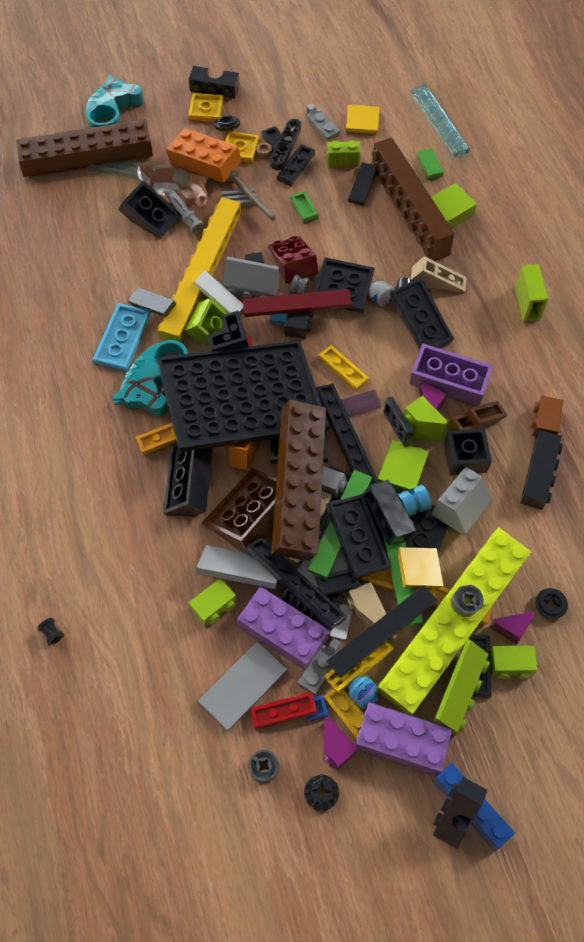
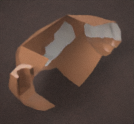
M138 165L137 173L141 182L144 180L169 204L172 203L167 199L166 194L174 190L177 195L184 197L181 200L187 207L195 204L196 207L205 208L208 201L207 191L201 180L194 174H192L190 187H184L173 180L174 168L154 170L150 166Z

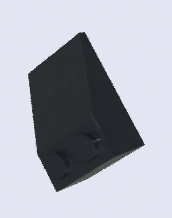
M144 180L129 194L118 209L131 222L159 239L181 217L180 213Z

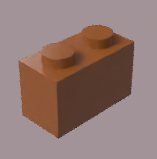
M541 395L539 402H535L533 413H536V416L531 421L532 436L536 437L539 430L558 434L564 400Z

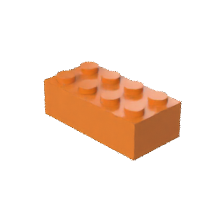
M186 128L166 148L170 164L223 183L230 176V172L241 163L237 145Z

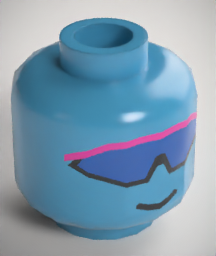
M358 676L348 687L350 689L349 697L361 708H365L368 702L376 704L380 699L377 696L379 693L378 686L367 676L362 678Z

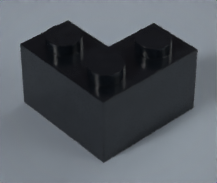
M238 310L221 315L225 330L208 335L212 351L249 346Z

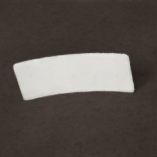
M339 604V609L347 615V618L331 630L330 636L346 639L352 610L349 609L348 605Z

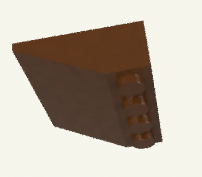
M251 468L203 521V524L235 548L251 556L246 551L247 545L260 537L265 540L273 531L277 478Z

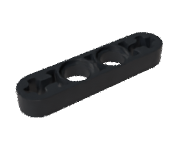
M290 119L287 122L270 157V166L274 170L284 168L301 133V122L298 119ZM285 137H292L293 139L286 140ZM285 148L287 151L281 152L279 149Z

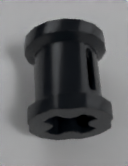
M53 618L42 621L37 627L38 631L42 632L46 637V643L49 646L58 643L64 637V633L59 631L54 624L55 620Z

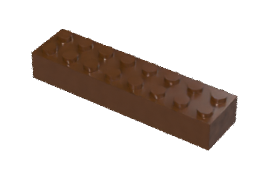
M146 119L16 140L18 160L23 177L153 156Z
M393 138L374 143L371 168L374 173L376 172L380 184H383L387 195L392 198L394 206L399 209L402 219L407 222L409 230L416 236L417 243L421 244L424 254L433 261L450 256L455 233Z
M289 400L282 408L272 555L310 561L318 555L325 407Z

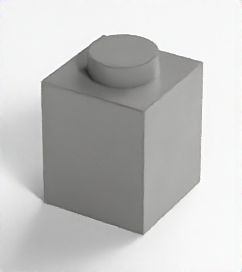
M324 467L322 491L331 494L334 498L340 499L348 484L345 474Z

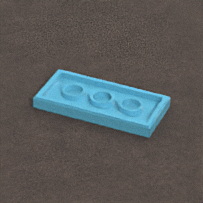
M118 303L92 359L93 363L127 372L151 318V312Z

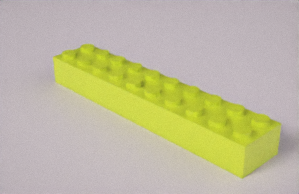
M498 527L377 687L379 694L404 714L412 715L525 562L531 551ZM463 585L476 586L483 594V606L470 617L458 615L451 606L452 595ZM465 597L464 603H470V599Z

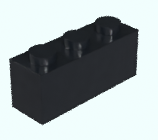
M385 480L367 487L363 493L388 546L408 540L416 530L390 481Z

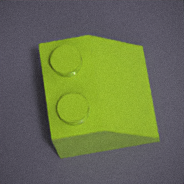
M211 298L198 302L184 331L196 341L210 345L208 335L225 330L221 315L228 313Z
M423 396L405 408L404 417L414 431L413 439L436 442L443 440L448 421Z

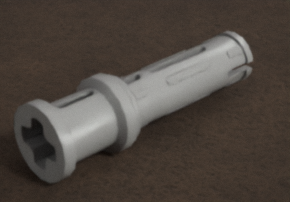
M174 190L169 191L166 197L180 213L183 222L191 228L190 230L193 234L201 232L204 228V223L199 221L196 213L189 210Z

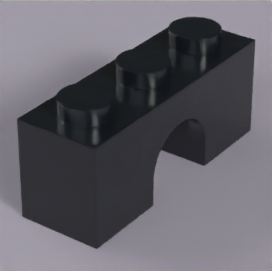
M193 66L189 77L190 91L236 98L240 85L238 72L224 70L219 78L209 77L208 68Z
M462 776L459 784L454 783L449 792L451 799H445L441 807L443 813L438 812L433 822V825L436 826L433 836L458 849L471 819H475L484 802L487 789Z

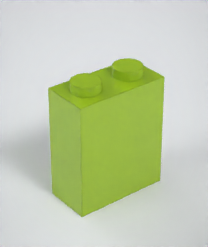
M456 183L431 197L451 228H454L475 214L476 202Z
M539 264L521 266L515 284V291L523 321L541 320L548 296Z
M392 440L378 481L389 480L395 490L400 492L408 491L410 493L412 488L418 486L429 452L420 447H403L400 441Z

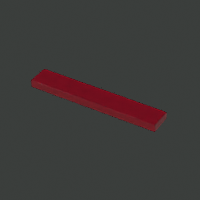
M347 289L243 299L245 317L351 308L352 302L350 290Z

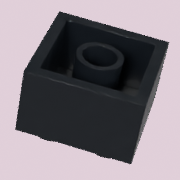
M485 428L447 431L444 447L450 475H459L465 467L476 473H487L492 459Z

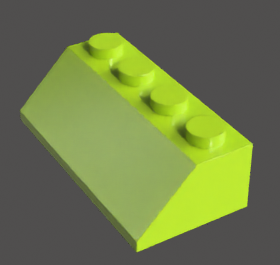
M469 639L466 640L432 722L452 729L451 734L456 736L458 731L462 732L467 720L463 719L466 711H471L475 701L471 697L473 692L478 693L482 683L479 677L481 672L486 673L490 663L486 661L488 653Z

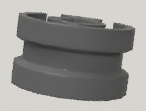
M295 275L290 286L289 295L308 293L310 279H302L300 276Z
M473 585L459 587L451 598L453 610L463 617L474 615L481 609L484 602L483 594ZM465 597L470 599V603H464Z
M269 750L255 752L249 760L251 776L260 783L273 781L279 773V761L276 755ZM267 763L268 770H261L260 765Z

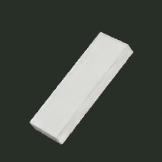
M204 271L194 281L193 285L227 313L237 310L240 312L244 308L243 303L208 272Z

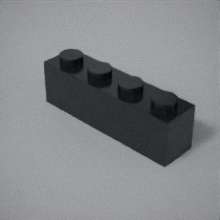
M539 430L535 438L520 504L543 510L545 504L550 503L552 493L549 490L550 487L554 486L556 476H553V472L558 469L560 460L557 459V455L561 454L563 444L560 443L562 436Z

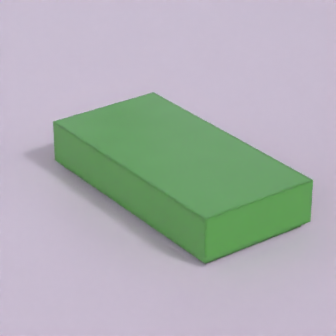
M433 148L417 152V158L427 179L443 176L444 171Z
M306 191L290 196V200L302 223L318 219V213Z

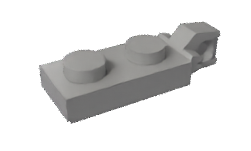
M313 104L306 106L309 123L326 141L340 135V130L320 109L317 110Z
M334 638L328 647L323 645L298 681L299 686L312 692L313 695L317 694L326 680L324 676L332 670L327 660L336 654L341 646L340 641Z

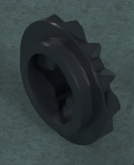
M223 116L218 118L214 125L216 130L233 131V129H237L240 125V120L234 116Z
M543 589L535 599V608L539 611V615H543L546 619L557 620L567 612V598L557 589ZM553 598V604L556 607H553L551 610H549V605L546 604V602L549 603V601Z
M324 774L313 776L306 783L304 789L306 802L310 807L318 811L331 809L339 798L338 784L332 777ZM321 783H323L324 790L331 792L324 795L322 802H320L319 794L312 792L319 790Z

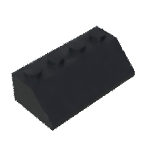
M177 443L171 445L164 515L194 517L206 512L213 448L179 452Z

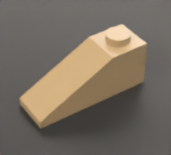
M425 256L412 266L411 280L414 281L421 277L426 288L464 293L466 290L467 277Z
M371 582L348 592L346 602L349 609L354 610L355 615L368 626H372L386 615ZM397 635L388 640V642L391 644L395 643Z

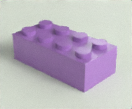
M422 344L411 372L409 384L419 387L420 382L425 381L445 393L447 397L480 406L493 365Z
M262 587L257 590L237 618V624L240 629L305 671L319 649L323 647L329 638V630Z
M368 702L355 746L359 751L438 776L442 772L452 729Z

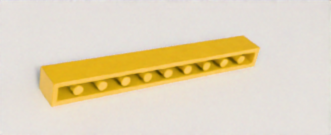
M221 197L219 203H216L214 214L209 218L208 227L203 230L202 239L198 241L196 246V252L190 258V265L185 268L184 278L178 283L176 295L173 294L171 298L176 302V306L167 317H164L163 322L159 323L158 332L162 341L175 340L180 343L183 342L186 335L184 329L197 303L201 302L204 293L193 283L204 271L213 276L241 215V202Z

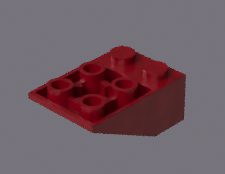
M291 236L289 239L277 240L273 244L268 245L276 266L279 267L280 275L286 283L292 282L295 275L303 279L319 274L316 254L300 236Z

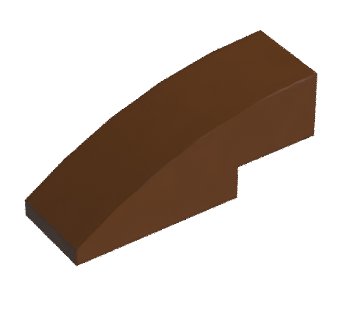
M495 401L470 408L467 413L453 416L447 423V428L449 431L484 429L504 419L507 414L500 403Z

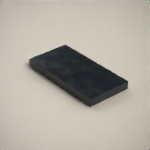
M421 277L390 291L389 294L419 350L422 344L439 348L454 340Z
M364 494L328 502L326 508L352 578L357 579L390 569V562Z

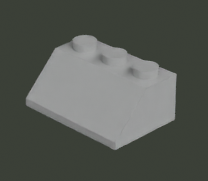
M227 256L222 285L238 298L277 296L279 290V267Z
M465 467L439 498L432 515L465 536L493 500L483 477Z

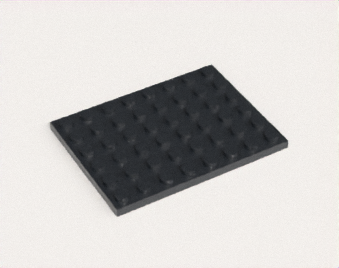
M300 340L157 357V365L179 452L280 438L282 408L289 400L323 407ZM325 416V431H328L329 424Z

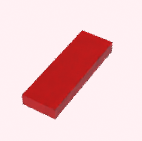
M312 692L250 708L255 730L317 714Z

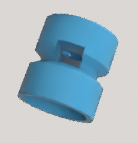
M423 485L412 488L410 493L404 491L397 494L409 517L415 515L417 510L423 512L432 507L429 493Z

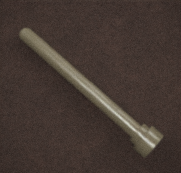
M235 169L232 170L226 180L235 183L270 220H275L276 215L239 179L238 172Z

